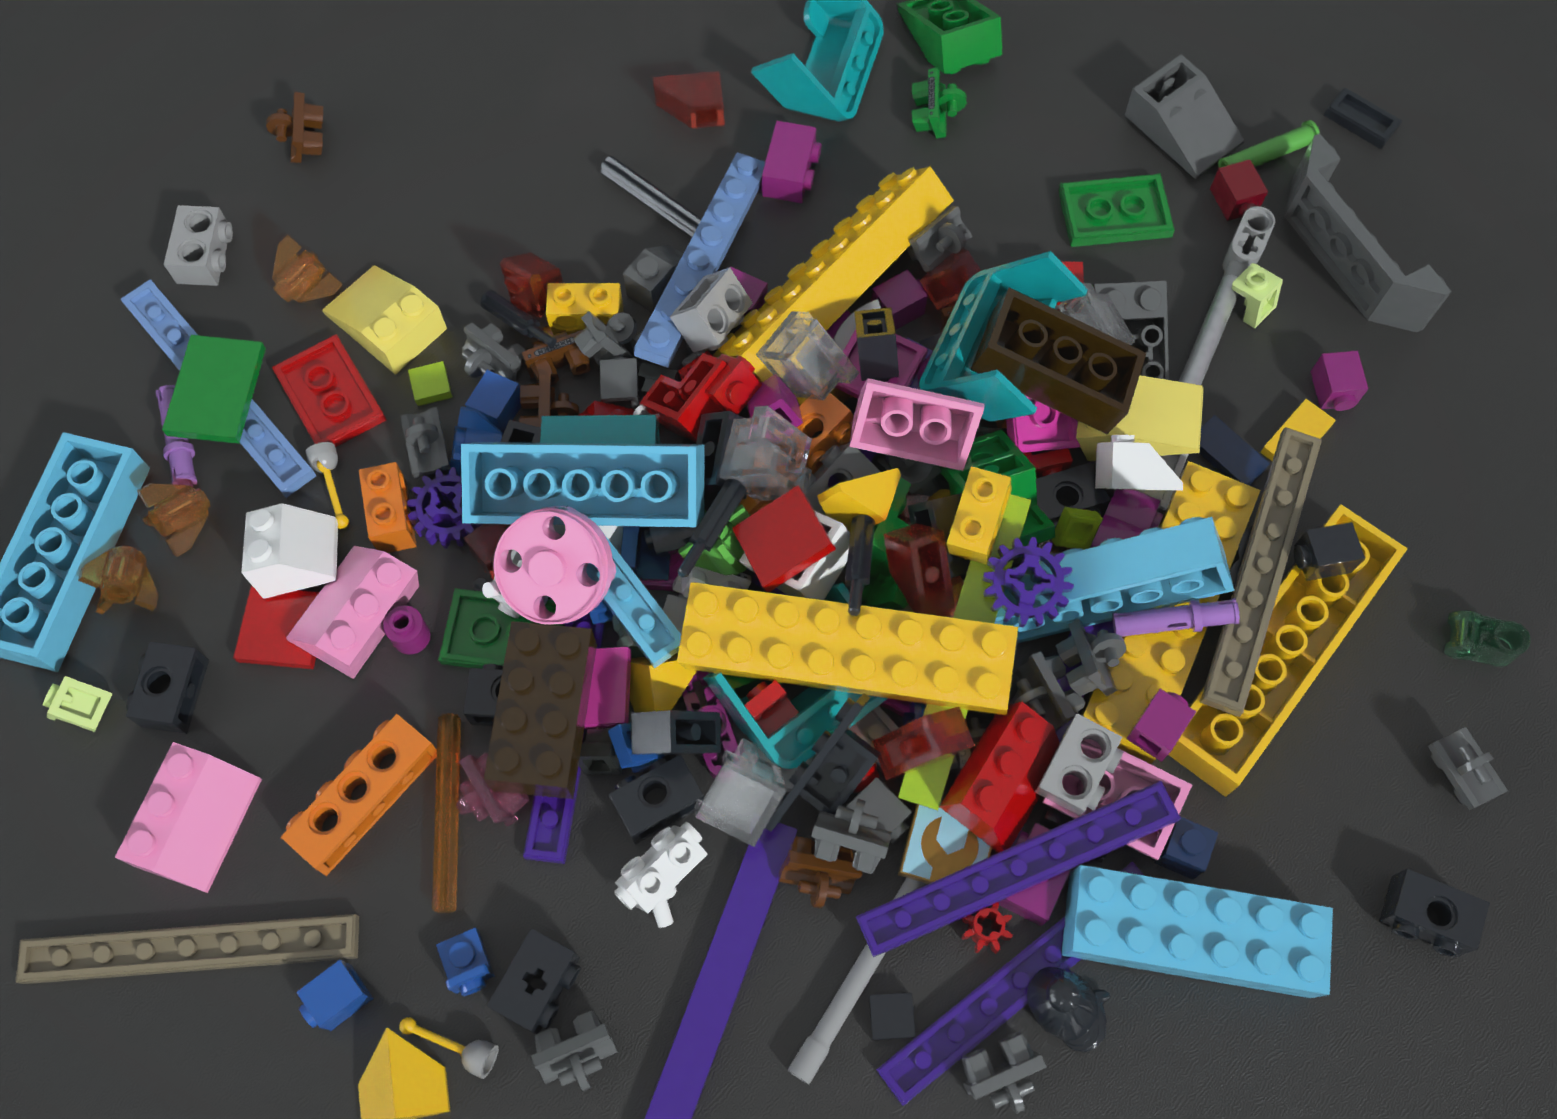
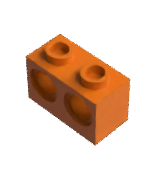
M397 462L359 469L368 538L375 549L391 553L417 547L414 526L408 518L411 510L407 505V500H409L407 481Z

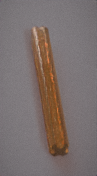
M454 713L439 715L437 726L432 909L437 913H451L457 908L461 719L458 714Z

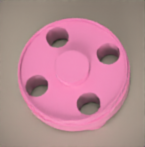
M569 506L545 507L524 514L504 532L499 540L494 556V575L499 591L505 601L521 616L541 624H565L585 616L604 599L616 574V565L613 561L611 548L601 529L586 515ZM555 516L561 518L565 524L566 530L563 536L558 534L553 527ZM512 550H516L521 555V568L512 562ZM588 563L594 564L598 568L600 574L598 581H594L588 576L586 569ZM545 595L554 600L556 604L555 613L546 609L544 605Z

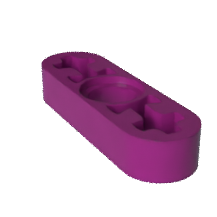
M697 670L682 693V698L687 711L699 709V712H720V719L723 723L721 728L722 747L726 757H734L735 759L730 761V768L728 770H723L721 765H713V763L718 761L717 753L702 754L709 774L714 779L728 781L735 778L741 770V753L725 708L710 687L704 689L707 706L700 708L697 694L695 692L688 693L693 689L692 683L699 681L701 686L708 685L703 678L709 673Z

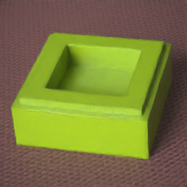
M443 361L408 370L417 406L453 398L447 370Z
M1064 507L1055 528L1056 538L1051 540L1055 546L1080 548L1083 550L1089 549L1103 518L1097 511Z

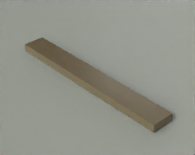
M1286 427L1280 434L1231 597L1236 598L1238 603L1240 621L1239 624H1225L1222 627L1200 700L1202 704L1238 717L1244 712L1322 439Z
M349 914L20 940L16 983L32 984L358 958L359 916Z

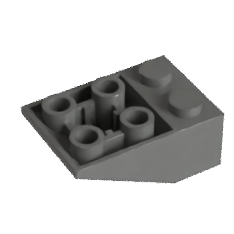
M1182 54L1132 90L1125 116L1195 179L1244 142L1243 137L1206 75Z
M1167 281L1105 283L1086 287L1088 289L1085 296L1086 324L1146 352L1140 373L1141 376L1169 380Z

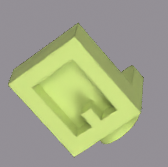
M1252 263L1232 283V290L1245 297L1244 305L1246 310L1243 322L1253 328H1256L1276 308L1283 279L1255 263Z
M65 676L60 686L52 684L43 702V706L49 708L47 712L48 719L55 721L57 718L95 732L113 693Z

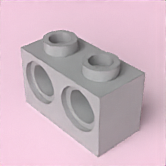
M177 206L164 260V266L176 284L218 286L220 274L226 268L225 251L227 243L231 242L233 236L232 225L226 220L219 207Z
M727 268L704 276L672 313L670 318L693 352L707 348L713 351L727 342L728 333L744 320V313L753 303L731 268Z
M1077 713L1071 720L1035 792L1078 816L1082 815L1087 807L1095 810L1105 791V788L1099 785L1105 771L1113 773L1124 751L1117 748L1122 736ZM1082 740H1095L1101 747V757L1095 759L1087 757L1081 749ZM1074 775L1081 780L1083 784L1081 795H1070L1064 790L1062 786L1064 776Z

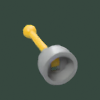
M321 442L311 445L305 451L308 463L313 470L324 474L335 517L338 521V528L344 529L348 526L349 519L342 512L331 470L336 467L338 462L335 444Z
M411 1017L402 1019L399 1024L401 1033L405 1035L414 1033L461 1054V1062L464 1069L481 1079H484L490 1073L496 1061L499 1050L498 1045L489 1041L476 1040L464 1046L416 1025V1021Z

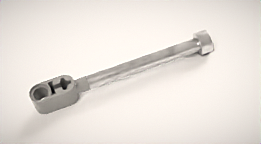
M1254 206L1247 209L1222 263L1225 273L1179 382L1196 385L1202 384L1239 295L1232 290V283L1252 263H1258L1275 225V217L1267 208Z

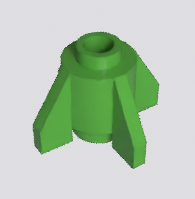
M742 504L733 513L729 520L730 522L727 523L711 551H703L695 564L696 567L723 575H737L747 569V567L739 562L744 551L732 530L734 526L751 516ZM691 542L678 550L684 559L693 546Z

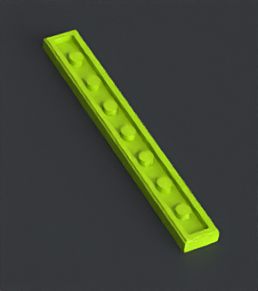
M1010 494L991 557L1001 559L997 551L998 548L1003 544L1011 551L1013 540L1015 538L1020 539L1031 504L1030 499ZM970 560L953 618L995 623L998 610L992 612L990 608L996 599L995 597H984L983 594L985 589L992 586V583L982 580L985 572H994L988 565ZM1013 560L1006 564L1003 570L1011 569ZM926 704L899 792V799L938 811L968 710Z

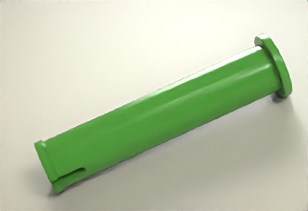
M1307 120L1299 128L1219 159L1218 168L1248 159L1252 161L1254 167H1257L1309 146L1313 137L1319 134L1320 131L1315 122Z

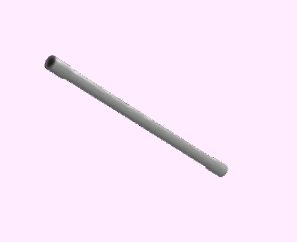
M1019 689L1016 692L1013 699L1011 700L1010 704H1014L1013 702L1018 697L1022 696ZM906 878L894 899L926 886L927 883ZM868 944L865 945L815 1030L807 1037L787 1071L808 1085L811 1083L829 1053L831 1043L885 953L873 958Z

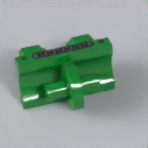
M938 67L928 69V80L912 83V94L916 106L928 104V107L912 110V122L916 132L933 130L937 139L946 137V112L949 117H954L957 115V111L965 108L967 104L966 93L958 89L956 84H949L946 89L945 85L940 82Z

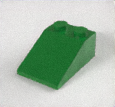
M908 0L897 4L899 14L926 59L935 68L938 67L939 71L943 74H954L959 72L961 68L973 64H985L991 58L1002 55L1001 16L976 0Z

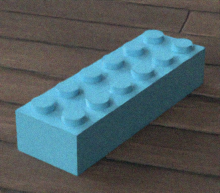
M65 432L62 433L0 562V658L55 672L59 671L150 470V467L133 448Z
M473 442L461 444L462 523L512 524L524 514L553 506L572 507L590 518L597 526L698 527L705 516L704 444ZM555 516L553 525H565L561 518Z
M1192 517L1174 527L1166 529L1150 528L1142 531L1139 536L1127 539H1107L1100 546L1085 550L1080 548L1066 550L1063 552L1065 557L1060 562L1061 568L1072 567L1073 572L1064 578V581L1074 584V588L1071 592L1062 593L1069 600L1065 608L1054 605L1059 615L1052 620L1046 614H1043V624L1038 627L1032 618H1028L1023 628L1019 627L1018 617L1013 616L1007 623L1004 622L1003 618L1006 611L1001 608L998 610L994 624L1018 627L1017 639H1019L1018 643L1070 631L1068 624L1078 618L1082 621L1083 626L1087 627L1112 621V613L1115 612L1123 613L1165 608L1186 603L1190 600H1199L1234 591L1224 547L1213 518ZM1040 560L1039 564L1045 572L1052 574L1049 567ZM1024 574L1019 581L1025 584V590L1030 591L1037 583L1031 582V575ZM1004 590V595L1007 599L1016 605V599L1008 590ZM1048 594V596L1039 595L1035 599L1033 608L1047 603L1051 599L1052 594Z
M1080 865L1069 872L1062 956L1306 998L1330 995L1333 908Z

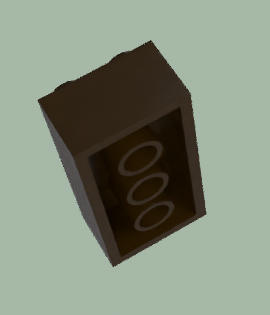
M1009 287L991 312L970 370L978 374L998 370L1025 396L1108 434L1129 412L1146 352Z
M511 621L484 774V781L492 791L574 799L597 648L592 629Z

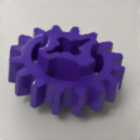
M451 467L449 475L445 476L440 469H437L435 479L431 480L429 477L423 476L422 480L425 486L423 488H412L417 499L407 500V505L412 511L408 514V518L411 524L415 525L414 529L419 537L425 536L430 545H434L440 539L444 549H448L452 540H455L458 546L462 547L464 543L463 537L468 535L473 540L477 539L474 530L476 527L486 529L487 524L462 523V475L461 477L458 475L455 467ZM444 502L448 507L450 506L451 508L455 509L457 513H454L451 509H448L447 507L443 506L442 503Z
M1031 537L1027 546H1023L1020 539L1015 538L1012 542L1011 551L1003 544L998 548L997 551L1001 559L989 558L987 565L994 572H985L982 580L992 583V586L985 589L983 594L984 597H995L996 601L990 608L992 612L1001 608L1006 611L1003 618L1004 622L1007 623L1013 616L1018 617L1019 627L1024 628L1028 618H1032L1038 627L1043 624V614H1046L1052 620L1059 615L1054 605L1065 608L1069 603V600L1062 593L1071 592L1074 588V584L1064 581V578L1073 572L1072 567L1061 568L1060 562L1065 555L1063 552L1055 556L1051 555L1052 543H1046L1041 549L1037 547L1036 537ZM1022 557L1021 565L1016 569L1007 568V570H1003L1010 561ZM1040 560L1049 567L1052 574L1045 572L1039 564ZM1024 574L1031 575V582L1037 583L1030 591L1025 590V584L1019 581ZM1002 590H1008L1016 599V605L1007 599ZM1048 594H1052L1051 599L1047 603L1033 608L1035 599L1039 595L1048 596Z

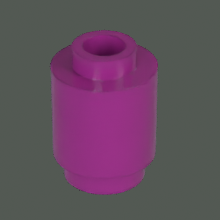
M403 605L393 608L386 615L383 622L384 633L393 646L403 654L419 653L430 641L431 634L428 625L419 611L411 606Z

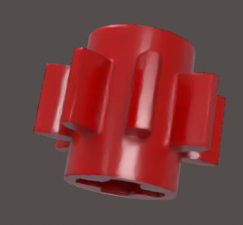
M999 902L993 904L990 908H984L975 912V917L970 914L961 918L964 923L969 924V930L961 937L962 939L971 938L976 943V953L983 946L990 945L992 952L996 954L1000 951L997 939L1009 941L1013 937L1009 931L1005 930V924L1012 919V915L1002 916L997 911ZM985 918L992 921L991 928L995 930L989 936H984L981 933L983 927L978 924L982 923Z

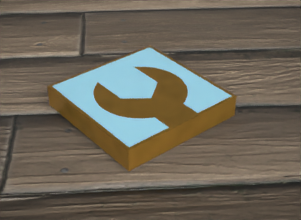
M916 804L898 875L930 884L990 857L992 847L940 807L937 811Z

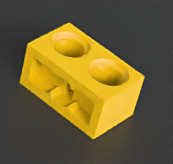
M548 283L546 317L553 335L564 330L569 335L587 328L581 317L588 311L606 325L613 315L623 312L624 305L620 283Z
M971 466L947 540L949 554L987 565L1012 491L1011 477Z

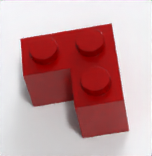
M702 353L681 382L660 375L639 404L651 415H656L657 421L667 430L696 442L701 415L722 412L705 391L725 368L727 363L722 359Z

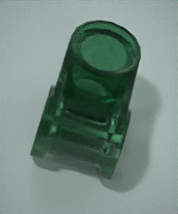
M1454 611L1448 615L1447 622L1451 625L1450 640L1445 644L1444 652L1449 657L1504 667L1511 664L1530 646L1531 638L1528 630L1517 622L1487 617L1472 611ZM1499 639H1502L1505 642H1507L1510 646V649L1505 648L1501 644Z

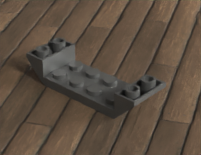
M1320 133L1315 135L1292 178L1285 212L1286 220L1367 321L1416 333L1422 331L1452 291L1448 288L1444 279L1429 264L1407 276L1403 274L1399 265L1389 257L1379 245L1377 238L1365 228L1357 218L1354 210L1347 206L1335 191L1334 186L1329 182L1341 158L1336 153L1335 148Z

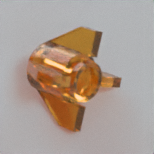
M287 234L277 246L272 275L276 285L273 289L287 302L294 299L301 303L334 295L343 284L330 272L322 277L326 268L318 260V255L313 251L310 253L307 250H304L300 255L297 254L302 246Z
M150 483L137 490L146 507L150 508L154 505V508L148 511V516L142 518L144 524L154 526L163 537L173 534L172 537L166 539V542L174 556L178 557L190 550L209 516L208 508H210V502L201 489H194L189 485Z
M131 546L109 549L81 568L78 581L101 589V596L96 608L97 613L103 615L112 606V603H129L135 596L134 604L151 611L157 605L159 595L147 568V559L143 553Z

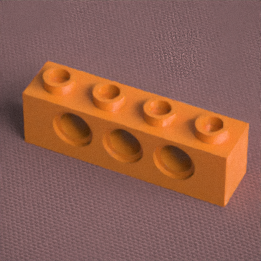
M822 385L799 406L803 419L801 425L773 443L767 438L755 450L747 498L742 499L738 505L742 504L750 515H753L779 498L780 495L782 496L794 488L809 472L814 474L823 465L820 461L821 457L833 445L836 444L839 447L850 442L854 415L849 408ZM822 431L818 437L811 438L816 432ZM796 457L791 464L785 465L790 458ZM770 483L764 491L759 492V489L764 484Z
M396 714L391 720H385L377 727L373 734V739L363 750H357L347 759L344 765L345 769L334 781L330 780L322 785L316 793V800L305 811L298 812L290 819L285 833L280 838L311 866L327 876L440 753L428 739L401 716ZM396 754L395 762L390 767L380 769V762L384 756ZM360 784H367V791L364 796L357 800H351L354 788ZM337 814L338 821L335 827L329 831H323L322 826L325 819Z

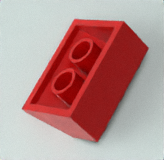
M1023 701L1008 705L1007 715L995 714L939 807L998 853L1011 848L1041 796L1035 791L1060 744L1054 726Z

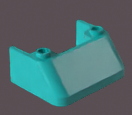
M807 0L803 19L806 26L816 37L806 65L794 53L755 66L752 68L751 73L788 110L838 122L851 119L857 113L883 37V22L867 0Z
M1051 251L982 270L966 282L919 382L921 390L984 403L985 408L981 418L987 421L1035 414L1037 407L1001 372L994 370L978 374L970 369L991 312L1009 287L1054 309L1058 302L1086 296L1088 289Z
M842 582L833 585L825 598L827 601L849 604L850 592ZM721 672L709 673L703 678L738 728L773 764L785 769L797 768L803 761L806 762L816 753L811 749L824 731L827 730L833 734L840 724L834 717L849 698L856 702L862 695L808 687L790 701L799 713L767 737L744 706L749 702V699L746 696L739 699ZM869 696V701L850 727L888 698Z

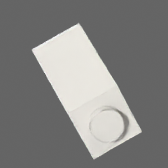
M1111 435V442L1097 443L1095 488L1183 491V482L1149 443H1134L1135 435Z

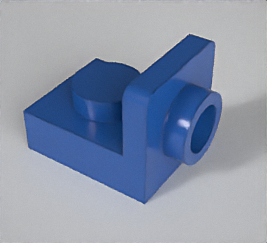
M631 723L618 724L608 730L621 768L631 767L634 773H640L648 769L657 760L665 757V755L632 754Z
M477 928L470 929L436 944L448 978L445 982L448 990L455 994L461 992L462 996L471 995L484 989L487 986L485 981L495 977Z

